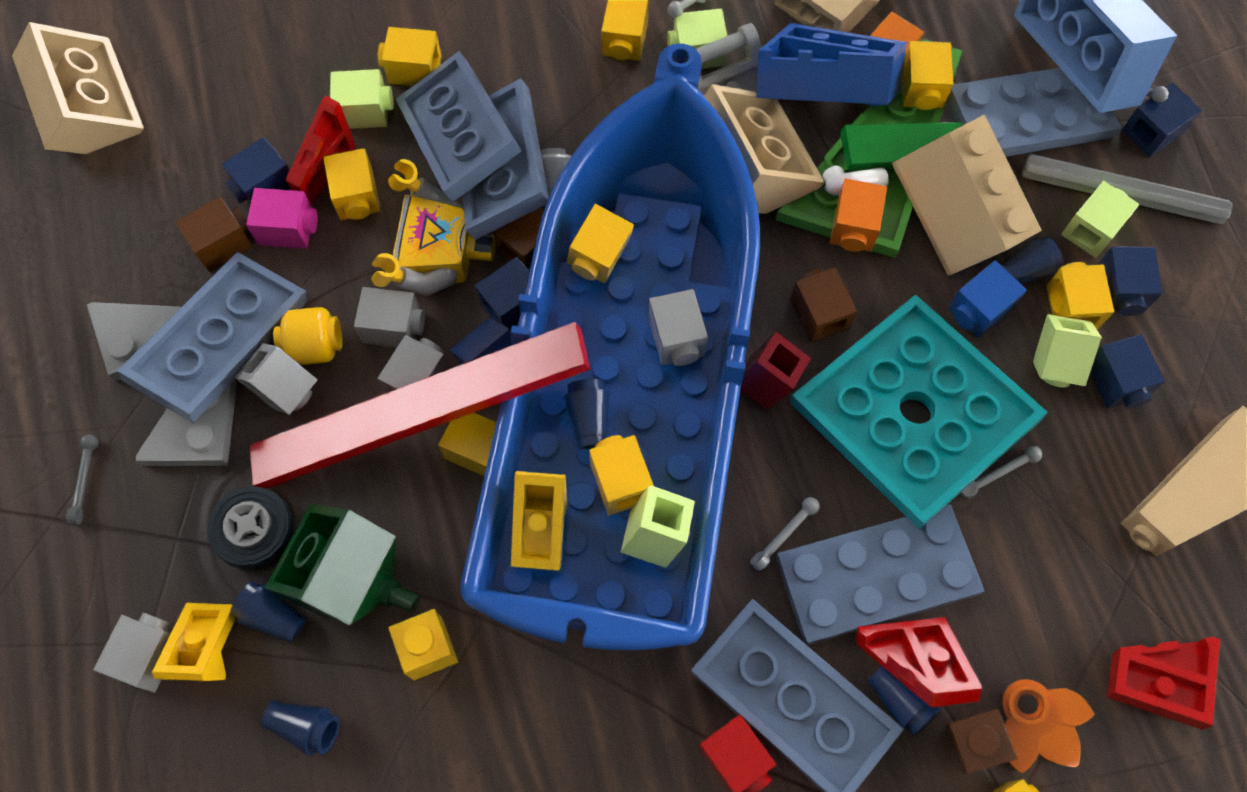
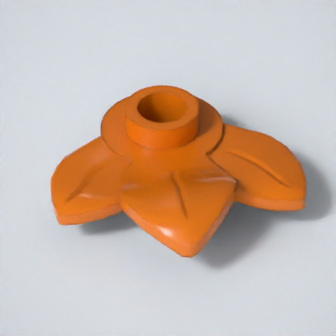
M1030 679L1017 680L1011 683L1006 688L1002 698V707L1007 716L1004 725L1017 756V760L1010 761L1011 765L1020 773H1024L1033 765L1040 754L1043 758L1056 764L1077 767L1080 764L1081 745L1075 726L1082 725L1094 716V712L1086 700L1078 693L1067 688L1047 690L1042 684ZM1029 694L1035 698L1036 708L1031 713L1020 711L1018 700L1021 696Z

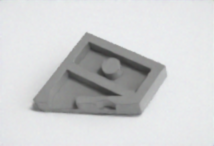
M99 302L87 304L108 376L114 381L120 380L121 378L117 370L181 307Z
M234 380L194 423L167 408L138 451L136 462L141 466H228L237 382Z

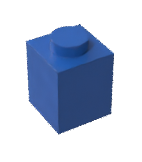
M995 260L958 291L948 309L953 313L954 319L962 328L970 330L979 338L1016 306L1027 289Z

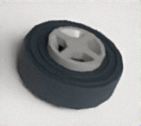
M257 486L239 488L227 494L214 507L208 521V538L214 552L228 565L243 570L263 569L277 562L282 557L294 535V517L288 504L275 492Z

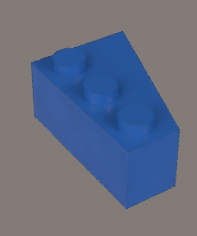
M790 23L758 50L756 98L864 103L869 106L888 105L901 90L907 42Z

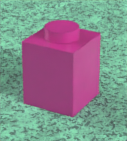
M254 188L246 226L258 245L308 249L310 234H314L317 230L318 214L317 210L312 208L304 191Z

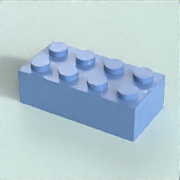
M1019 0L1014 13V17L1099 113L1141 105L1177 37L1142 0Z

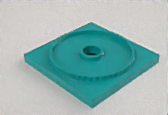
M914 295L796 391L790 401L919 530L1043 420L1048 413L917 295ZM909 400L923 403L930 412V421L922 424L908 421L902 415L900 405Z

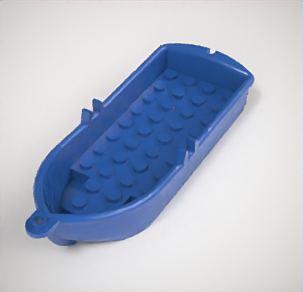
M672 44L660 53L654 83L627 99L605 117L582 141L562 170L542 215L525 295L519 294L518 303L521 313L518 326H512L511 344L515 345L576 322L582 330L591 370L501 402L460 590L462 598L468 606L518 631L566 644L567 629L586 632L583 639V647L648 650L684 646L697 641L706 626L740 389L746 365L744 362L751 331L749 329L760 259V222L755 191L745 160L727 125L715 108L698 90L702 59L699 52L687 44ZM594 204L634 224L630 240L605 283L596 278L591 281L579 276L573 271L572 265L567 263L569 247ZM694 289L708 336L705 356L700 357L694 363L684 366H676L674 363L661 366L648 319L649 298ZM582 379L603 380L605 390L610 392L607 434L605 438L616 435L627 438L635 435L654 487L695 501L687 544L666 568L621 553L631 509L608 516L590 466L589 450L578 449V440H576L564 400V395L568 394V383ZM516 471L559 474L566 477L568 507L564 516L562 563L559 571L511 567L514 479Z

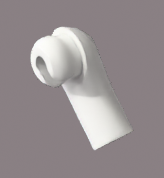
M832 166L826 169L822 175L826 184L825 190L834 196H839L844 178L887 186L889 180L887 171L882 167L844 173L842 167Z

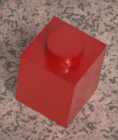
M741 714L697 747L729 792H759L772 781L767 772L777 764Z

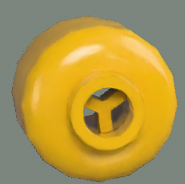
M322 307L288 310L282 317L281 325L274 327L273 331L274 345L282 349L299 365L331 362L336 351H341L343 339L340 321L337 316L332 317L329 311Z

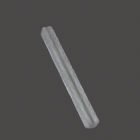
M1028 155L1022 169V176L1024 178L1091 194L1104 180L1113 187L1124 191L1128 197L1142 206L1213 223L1224 224L1232 212V202L1230 200L1039 155Z

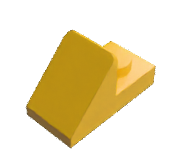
M516 471L514 479L511 567L560 570L564 516L568 507L565 475Z
M186 603L152 671L153 678L192 681L225 680L226 672L221 651L236 619L230 613L233 604Z

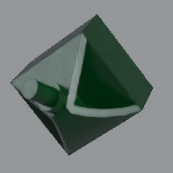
M310 504L265 586V589L312 613L348 625L353 624L380 605L387 608L394 605L413 613L420 602V595L402 588L401 582L394 579L396 536L349 509Z

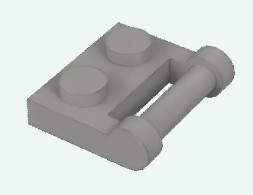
M752 23L738 27L737 33L696 48L701 56L702 64L741 48L745 50L746 58L703 76L700 74L698 90L703 96L711 84L757 92L758 50L762 47L758 32Z

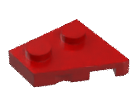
M326 95L321 100L286 178L291 191H304L311 206L328 185L323 157L353 151L357 148L340 103Z
M945 617L859 626L857 628V645L930 707L979 702L982 686Z
M1205 637L1197 642L1179 644L1178 641L1159 643L1155 647L1137 645L1119 648L1112 656L1107 698L1201 730L1213 726L1220 639Z

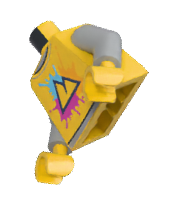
M406 159L399 160L394 165V168L403 173L406 180L397 174H392L388 179L389 185L395 191H404L408 188L411 190V195H404L393 255L388 253L379 254L371 263L372 266L382 268L385 272L376 271L371 279L377 287H385L391 281H394V285L398 288L429 296L452 286L454 283L466 281L470 260L492 262L495 255L494 236L484 235L475 240L466 230L463 205L457 201L452 202L442 190L426 179H416L418 171L414 163Z

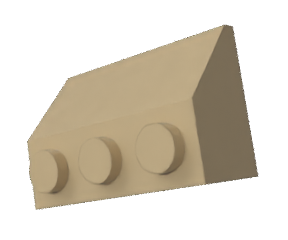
M32 22L28 23L12 57L45 150L88 154L142 132L144 127L109 38Z
M711 84L704 97L715 108L727 125L742 153L753 183L758 213L767 214L822 187L825 183L777 99L756 98V92Z
M985 114L892 163L947 275L957 273L1004 252L1042 231Z

